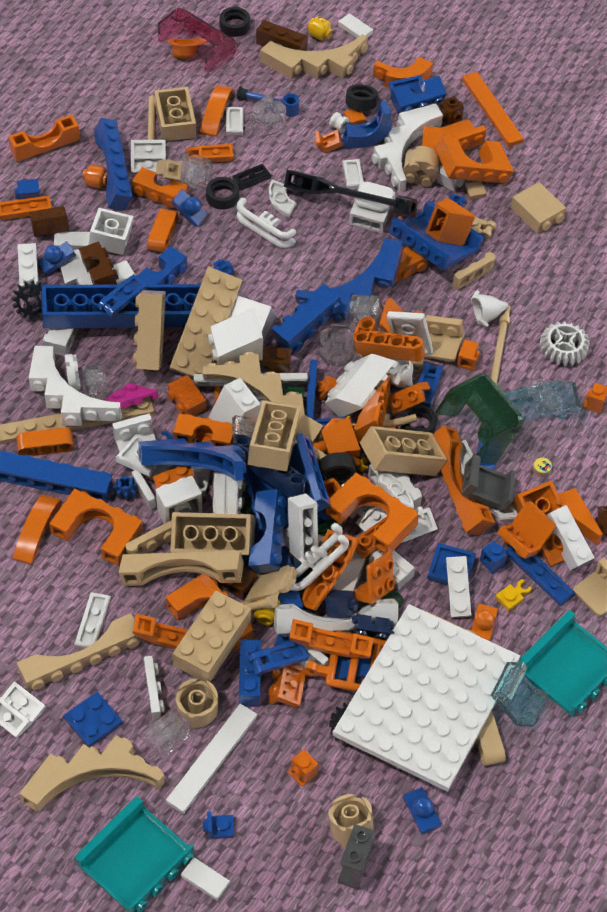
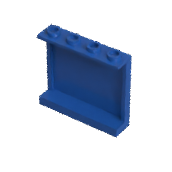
M430 200L425 203L423 211L416 214V217H410L403 221L394 217L388 233L403 241L404 244L442 270L478 252L484 236L472 228L463 246L438 242L426 234L425 231L436 205Z
M300 433L295 436L297 443L293 446L289 465L306 478L304 494H307L317 502V512L331 506L312 442L306 435ZM246 467V474H243V477L248 485V495L252 499V510L257 517L256 525L261 532L265 533L266 519L254 510L256 492L276 488ZM287 496V507H285L286 522L283 529L289 527Z

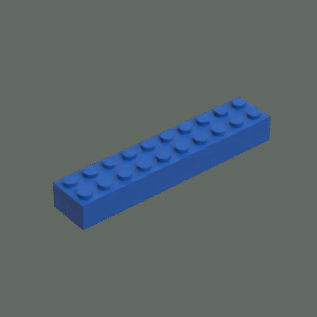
M147 284L146 290L166 291L164 327H185L201 284ZM42 285L43 328H137L138 326H135V315L139 313V308L136 307L135 298L120 310L114 318H110L105 310L102 311L97 307L98 303L119 285Z

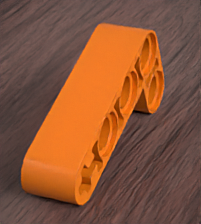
M372 317L360 319L353 334L355 349L360 355L375 354L385 358L414 362L421 361L425 357L424 344L420 337L377 332L376 323Z

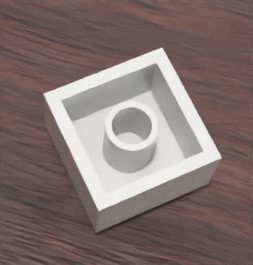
M98 208L90 230L89 245L99 241L101 247H105L108 252L123 255L131 234L133 216Z
M193 476L183 477L176 482L164 484L156 489L157 511L164 524L172 520V512L202 513V493Z

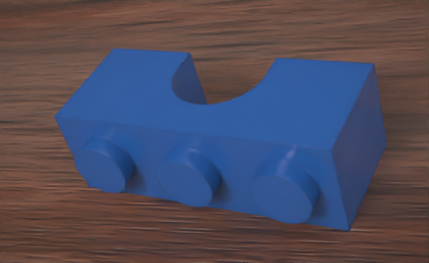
M440 76L424 80L421 86L423 94L420 95L413 93L409 85L393 89L390 98L397 115L401 112L431 104H440L447 94Z
M169 246L158 256L161 271L155 272L146 267L137 277L146 284H172L179 274H183L186 271L187 256Z
M261 640L240 641L239 704L245 707H260V676H256L254 664L250 663L248 656L254 652L261 651Z

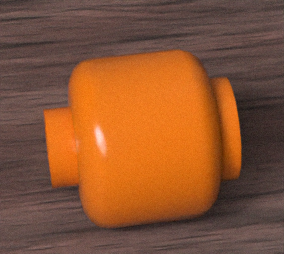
M94 164L89 165L82 174L85 184L96 189L107 186V169Z

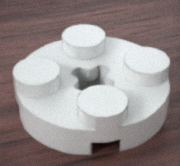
M67 354L65 355L68 384L75 390H81L76 355Z

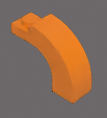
M418 57L409 67L394 68L376 61L373 67V76L384 80V86L388 88L389 82L421 75L424 81L432 74L433 62Z

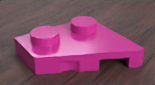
M128 383L122 389L113 392L112 395L105 398V401L120 402L121 409L131 405L143 403L142 398L145 397L157 399L158 391L136 385L135 383Z

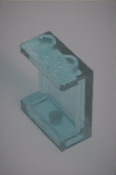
M507 662L490 696L516 726L532 727L548 693L544 690H536L524 674L528 667L524 662Z

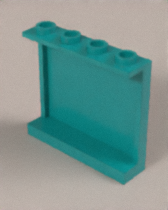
M569 609L519 659L515 671L573 717L577 712L580 714L588 705L586 702L589 699L594 700L599 695V689L603 685L607 687V646L574 621L576 614Z
M136 796L74 858L75 864L127 912H142L148 904L147 901L152 896L156 897L162 891V885L167 880L172 881L183 864L186 866L194 857V845L190 844L188 846L148 811L143 805V800Z

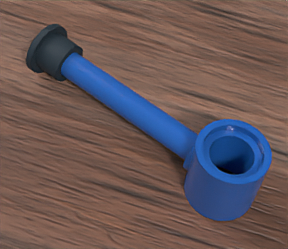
M239 86L237 90V99L249 98L281 106L284 115L288 117H294L299 114V97L294 93H288L283 96V99L249 92L248 89H244L242 86Z

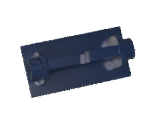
M357 614L352 617V623L355 626L350 628L349 631H354L355 634L363 636L375 634V638L387 639L388 636L394 634V631H390L394 625L390 618L375 617L374 624H371L372 616Z

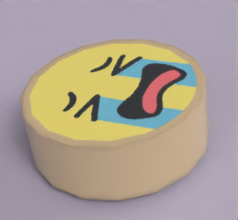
M544 457L537 458L533 463V472L540 477L548 476L552 470L551 461Z

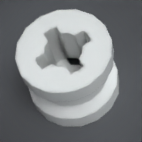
M336 112L330 119L329 127L336 128L340 133H343L350 119L342 117L341 113Z

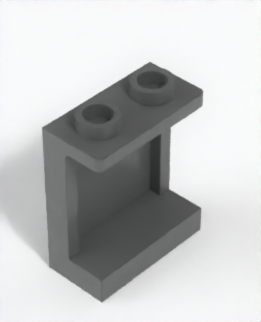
M474 454L465 464L461 495L503 511L508 505L513 503L515 498L513 494L516 484L515 471L511 470L505 475L480 465L481 457Z
M357 824L353 826L340 865L343 867L337 883L359 890L373 850L376 831Z

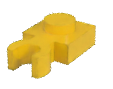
M524 579L519 580L515 588L510 584L495 595V599L508 612L523 602V596L531 592V586L527 589L521 588L525 582Z

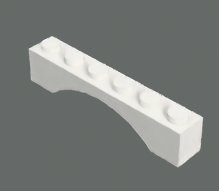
M379 599L373 604H368L353 615L372 616L371 624H374L375 617L390 618L394 622L393 628H395L398 623V603L395 599ZM279 604L274 608V630L280 636H290L293 619L313 623L315 628L348 633L352 632L349 629L354 627L355 624L352 623L353 615L350 618L321 617L310 614L295 604Z

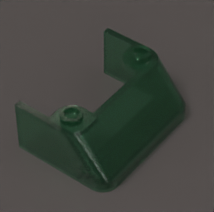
M477 374L450 388L435 413L437 415L457 417L467 403L482 422L478 429V439L483 445L476 455L481 457V463L496 464L521 428L523 416L488 375Z

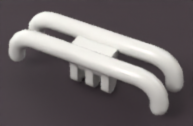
M241 198L237 202V219L241 224L279 248H290L296 243V240L291 238L296 234L295 229L282 232L275 228L279 224L280 219H274L275 216L269 215L267 211H264L259 217L251 213L244 207L247 202L246 198ZM278 238H280V239H289V240H288V241H281V240H279Z
M332 524L331 529L335 531L334 534L320 547L313 545L310 548L311 551L305 553L306 557L302 556L299 559L302 564L296 569L298 572L296 578L301 576L308 568H313V571L301 582L292 585L291 591H300L308 587L347 550L349 540L346 536L342 535L343 530L339 524ZM339 541L341 543L339 547L328 555L327 551Z

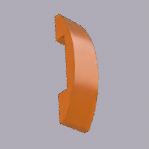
M217 85L214 88L204 113L200 134L217 136L221 125V118L234 88Z
M44 494L38 498L20 533L13 554V560L32 565L39 549V542L51 516H54L61 499Z
M136 613L132 634L153 644L176 649L188 631L155 622L156 618Z
M297 619L292 620L289 639L297 644L316 651L343 657L370 658L373 644V638L355 633L352 636L315 628L313 623Z

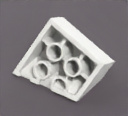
M375 354L367 355L355 362H349L344 368L345 372L336 380V386L329 391V397L325 404L338 417H344L362 409L375 394V387L387 379L386 373L388 370L395 369L399 363Z

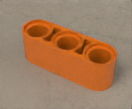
M160 208L148 237L147 250L163 253L167 249L178 221V211Z
M69 428L22 432L16 436L18 455L40 456L46 455V453L48 455L65 453V451L71 452L74 449L72 430Z

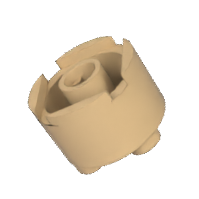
M418 146L414 150L410 149L407 151L403 170L407 183L421 184L424 187L432 185L438 177L440 161L439 156L435 154V150L426 146Z
M196 678L182 683L176 694L178 718L190 728H199L210 724L218 714V693L214 685L209 681L205 682Z
M347 794L333 801L332 807L328 812L330 830L333 838L342 847L346 848L355 824L374 830L372 806L366 798L362 797L361 799L355 797L354 794Z

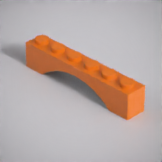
M443 425L433 434L447 458L446 463L441 468L443 480L448 486L449 495L454 501L463 529L466 533L479 536L494 525L495 521L489 507L461 495L463 485L461 450L463 444L457 429Z

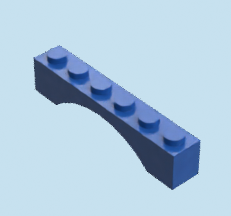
M100 118L94 130L96 145L101 147L106 159L107 204L109 209L123 211L126 210L132 198L118 125L116 120Z

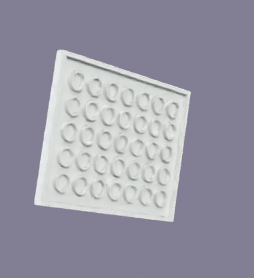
M408 604L393 629L394 634L389 636L333 730V736L448 792L514 671L520 655Z

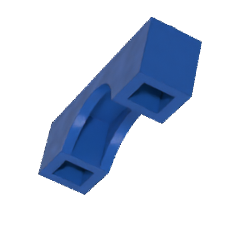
M278 489L256 492L254 510L266 519L264 536L257 544L250 547L248 566L257 573L279 571L280 563L282 562L281 549L284 542L283 528L286 522L285 507H287V498Z

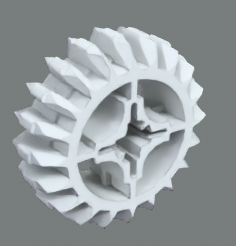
M557 321L555 325L550 324L549 328L544 330L540 338L541 353L545 354V359L550 358V363L556 361L557 366L560 363H563L564 367L567 366V363L571 366L575 363L579 364L581 360L586 358L589 352L590 340H588V334H585L584 329L579 330V325L573 326L572 322L566 324L564 321L560 324Z

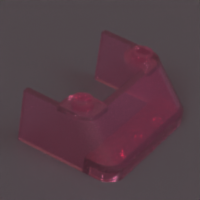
M183 8L173 10L157 23L159 43H162L183 26L212 44L213 46L205 52V72L207 73L237 48V42L234 38Z

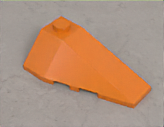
M386 373L387 379L378 385L375 394L359 414L357 423L353 425L358 443L361 442L370 426L383 427L391 388L390 373Z
M552 480L517 494L513 501L517 513L529 501L534 503L546 515L559 509L561 505L560 497ZM553 534L540 550L549 566L564 561L561 555L564 551L563 544L560 538Z
M327 529L323 543L327 539H329L335 531ZM342 534L349 540L347 550L305 588L301 599L303 607L315 611L319 608L351 561L359 541L358 538ZM339 541L327 551L328 555L341 544Z

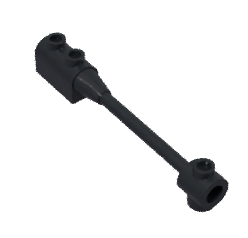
M295 170L286 171L284 187L311 194L339 193L393 206L395 213L414 216L417 210L418 202L414 198L398 195L396 199L386 198L340 187L321 176Z

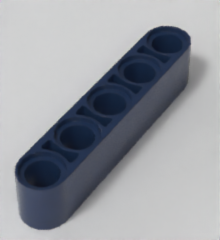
M237 435L234 437L233 445H239L242 451H245V463L248 469L288 498L304 494L306 482L304 475L288 465L287 471H277L270 468L248 465L249 447L252 438L247 435Z

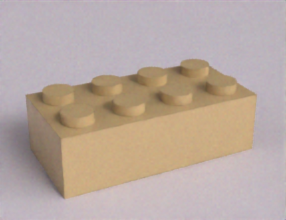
M143 290L136 296V307L139 308V313L135 315V326H138V332L134 335V345H137V350L133 356V364H136V369L159 370L162 367L166 291Z
M262 401L250 442L248 465L270 468L277 471H287L299 427L301 407Z
M370 426L360 442L372 467L376 471L436 476L447 461L434 435L430 432Z
M172 512L170 552L240 551L242 556H250V547L255 545L256 516L251 514Z
M215 590L172 653L173 666L202 681L211 682L251 622V608Z

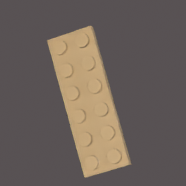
M208 266L169 369L184 375L188 374L189 377L194 378V374H202V367L212 363L211 350H213V345L209 346L208 343L210 327L229 318L242 283L241 279Z

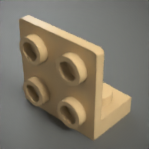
M427 315L426 322L433 346L432 355L425 354L424 358L455 362L465 335L463 320Z

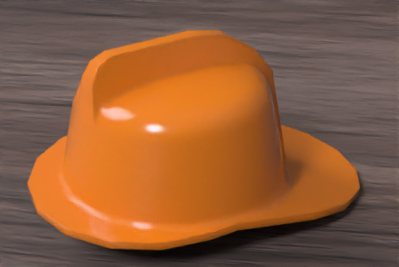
M202 38L168 39L167 42L172 46V56L174 58L189 59L195 55L197 46L206 43L207 40Z

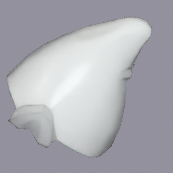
M477 290L471 298L474 314L479 325L488 327L489 324L487 322L495 319L507 309L508 303L500 301L493 296L479 294L480 291Z
M391 359L399 363L395 369L392 368L387 372L390 373L391 384L404 389L412 386L413 364L411 361Z

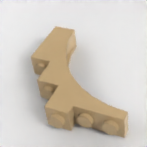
M362 34L344 46L323 51L294 50L270 41L260 50V62L290 79L295 75H299L301 71L318 79L321 75H325L327 70L344 78L347 74L350 75L354 69L353 63L357 60L358 56L366 52L368 37Z
M245 352L243 355H240L239 363L228 361L225 362V365L210 363L206 364V367H202L203 379L234 381L241 378L249 389L259 394L265 401L301 407L300 418L304 414L302 394L288 392L283 396L280 374L266 372L261 376L259 355L254 354V352Z
M115 735L101 755L96 748L92 746L89 748L84 744L69 763L63 757H56L50 753L19 795L22 803L39 813L51 799L63 790L83 781L110 776L128 777L146 782L160 789L164 784V774L157 766H150L145 763V760L139 755L134 756V746L130 740Z

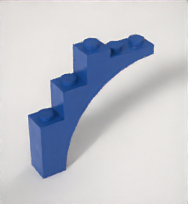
M385 238L378 255L363 273L341 286L330 288L340 296L342 303L340 309L330 315L333 319L338 321L348 320L353 301L358 304H371L375 285L382 288L394 287L404 249L403 241ZM297 290L295 294L297 303L306 304L307 297L314 291Z
M185 438L138 441L141 465L201 467L224 473L235 481L243 480V474H246L245 451H242L239 445L214 446L212 442L188 443Z

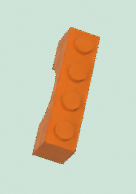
M71 114L57 119L54 126L42 135L31 136L25 131L8 136L10 151L16 162L79 141V125Z

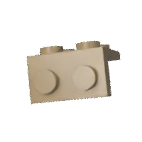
M604 557L598 561L595 572L573 588L575 595L598 617L607 612V560Z

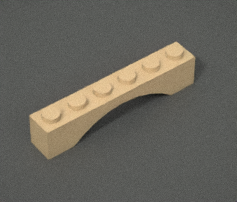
M240 551L123 554L119 576L123 586L144 585L160 576L178 572L205 574L220 583H241L244 562Z
M130 613L112 621L100 639L79 652L63 656L35 654L16 662L18 672L27 690H39L46 683L51 681L57 682L69 673H78L85 666L90 664L96 665L108 656L114 657L124 649L137 647L142 642V639L132 634L134 625L132 614Z

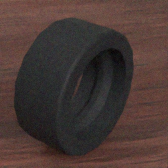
M240 7L226 8L219 17L220 30L225 35L231 37H239L246 34L250 29L249 13ZM237 18L244 22L239 25H231L226 21Z
M355 84L347 88L345 103L349 108L356 111L373 110L377 105L378 92L371 86Z
M228 177L214 178L206 186V200L210 206L216 209L225 210L232 208L239 200V186L236 181ZM219 188H225L232 191L233 194L220 198L213 195L212 192Z
M419 404L403 411L401 417L416 414V416L426 418L430 425L425 429H415L409 426V424L400 426L401 429L435 433L437 417L428 406Z
M347 453L328 454L322 457L318 463L323 481L334 478L339 484L346 483L357 472L355 459Z

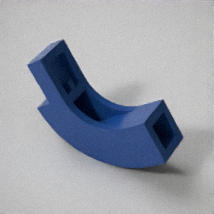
M387 101L380 102L377 114L371 121L360 125L346 124L343 133L345 149L372 146L389 134L392 129L391 109H389Z

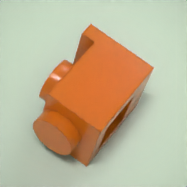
M464 339L458 355V367L471 371L475 370L476 362L480 356V351H478L479 343Z
M595 382L593 389H588L583 408L601 414L607 397V386Z
M303 749L291 759V769L288 770V773L303 787L318 774L319 764Z

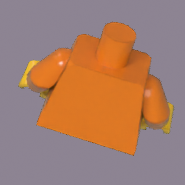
M351 416L332 418L321 430L322 441L312 443L313 447L326 452L327 455L341 452L350 454L355 459L356 469L359 472H364L369 468L364 465L368 460L366 457L359 459L360 447L353 430L354 423H351Z

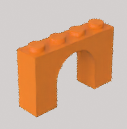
M442 136L435 147L447 177L451 179L507 183L514 172L501 143L497 141L486 140L478 154L483 164L473 161L464 153L457 137Z
M355 473L329 499L331 506L326 508V514L340 524L360 507L375 506L382 509L388 518L372 534V546L384 554L393 552L418 526V513L413 508L407 507L398 498L392 497L383 488L377 487L368 478L358 473Z
M74 489L49 523L51 534L68 542L82 522L92 518L106 520L112 525L113 531L101 547V556L103 559L120 566L123 554H127L126 544L138 538L143 532V521L135 515L131 516L118 507L108 505L102 499L91 497L85 491Z
M201 574L166 596V607L179 620L195 609L204 607L215 590L226 596L228 594L218 588V583L214 578ZM251 622L230 653L240 648L241 640L253 639L254 627Z

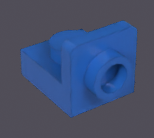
M207 811V819H203V832H208V839L234 838L233 815L211 816V811Z

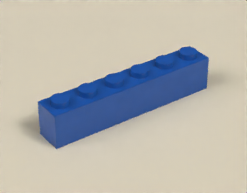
M0 451V481L70 495L74 489L87 492L93 498L102 499L106 503L108 501L113 486L112 474L105 471L90 470L86 467H75L67 463H56L48 459H37L29 455H18L10 451Z

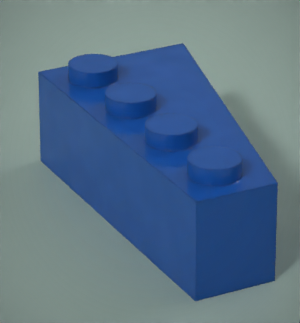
M324 283L307 297L306 304L300 303L292 316L286 315L280 326L275 325L272 328L276 343L282 348L292 349V355L295 352H299L304 346V342L307 339H311L315 335L316 330L327 323L329 316L332 313H336L341 307L340 296Z

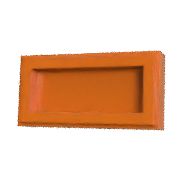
M478 603L471 631L476 633L477 636L490 641L498 608Z

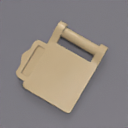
M286 565L280 567L279 571L259 573L245 601L241 603L250 607L251 611L266 607L269 609L275 608L278 603L279 593L288 592L291 586L295 584L298 574L295 567Z

